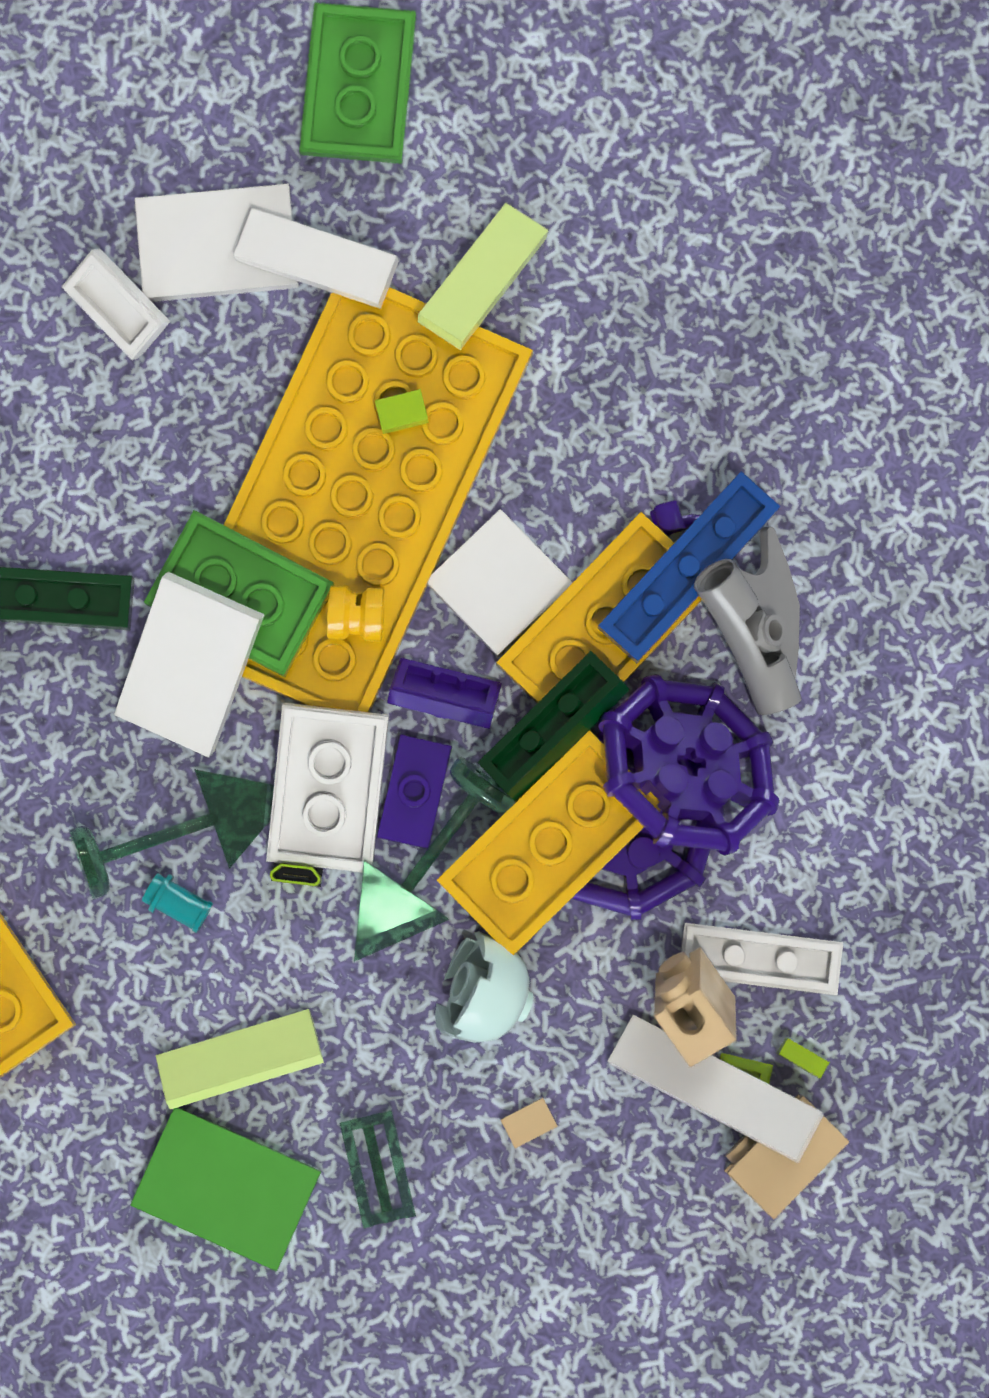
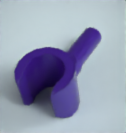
M677 501L656 505L654 510L650 512L652 522L666 535L688 529L701 515L689 514L682 516Z

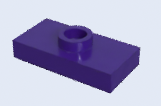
M400 658L389 690L387 704L431 714L438 718H447L490 729L502 683Z
M400 734L377 838L429 850L452 746Z

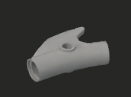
M771 526L760 530L761 564L755 575L740 570L733 560L723 559L705 568L698 575L694 583L695 591L711 613L727 645L731 649L749 690L755 710L759 715L784 711L802 700L795 680L799 652L800 604L788 562L776 531Z

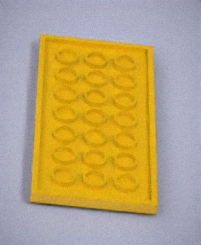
M390 287L381 309L331 292L224 522V526L334 582L335 586L347 587L351 592H356L357 594H362L367 588L384 589V621L381 642L365 641L360 634L349 635L344 640L328 639V597L286 677L248 659L242 675L243 678L303 705L362 712L371 711L428 586V581L432 573H434L533 355L532 349L482 327H478L462 349L459 350L417 322L419 312L427 303ZM421 389L429 423L383 434L375 400Z

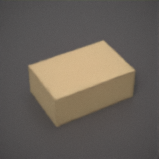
M543 1098L500 1119L515 1149L558 1127Z

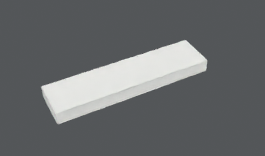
M632 1015L608 1059L612 1066L797 1163H799L824 1116L818 1109L713 1055L689 1067L664 1030L635 1015Z

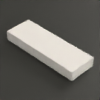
M251 208L234 252V257L239 262L380 309L399 262L396 255L255 208Z
M684 923L681 952H685L689 958V953L701 947L725 982L838 995L843 942Z

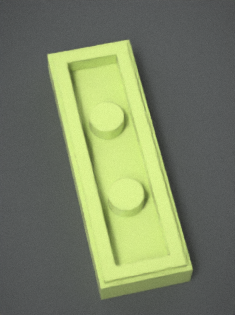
M505 203L419 312L417 322L461 350L547 238L548 229Z
M309 1009L156 1055L165 1101L169 1109L324 1063Z

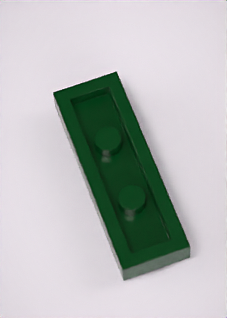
M0 567V622L130 631L135 579L133 576Z
M590 651L477 763L507 795L517 802L630 689Z

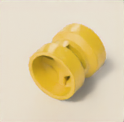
M331 586L327 615L328 639L344 640L349 635L360 634L365 641L381 642L384 621V589L367 588L362 594H357L344 586Z

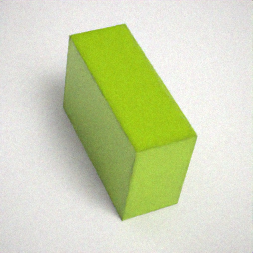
M421 389L375 400L383 434L429 423Z
M789 1038L784 1039L776 1053L821 1079L830 1063Z

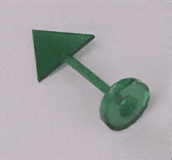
M459 756L450 769L451 778L468 795L402 884H399L364 859L354 962L450 920L412 893V891L478 802L495 812L503 814L516 803L486 772L470 761Z
M194 769L209 811L208 814L102 851L99 850L95 837L89 828L78 826L68 830L92 900L107 895L110 890V881L105 863L211 826L215 828L228 868L230 869L269 823L274 785Z

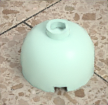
M479 931L474 932L476 941L466 937L454 953L444 978L446 980L454 977L450 989V997L446 1007L436 1003L435 1010L436 1027L441 1033L474 1043L497 1040L514 1027L517 1021L523 1022L527 1018L533 1004V993L529 991V974L523 959L517 953L512 955L491 936Z

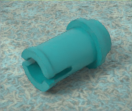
M157 873L142 898L144 903L150 905L148 911L154 913L157 909L197 933L210 912L213 903L172 882L174 876L168 874L165 878Z

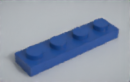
M741 471L598 625V629L637 664L699 597L694 589V583L698 575L716 561L723 559L733 560L776 514L780 505Z

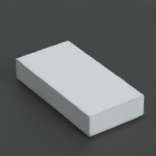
M100 248L92 249L62 285V288L131 360L138 359L171 322Z

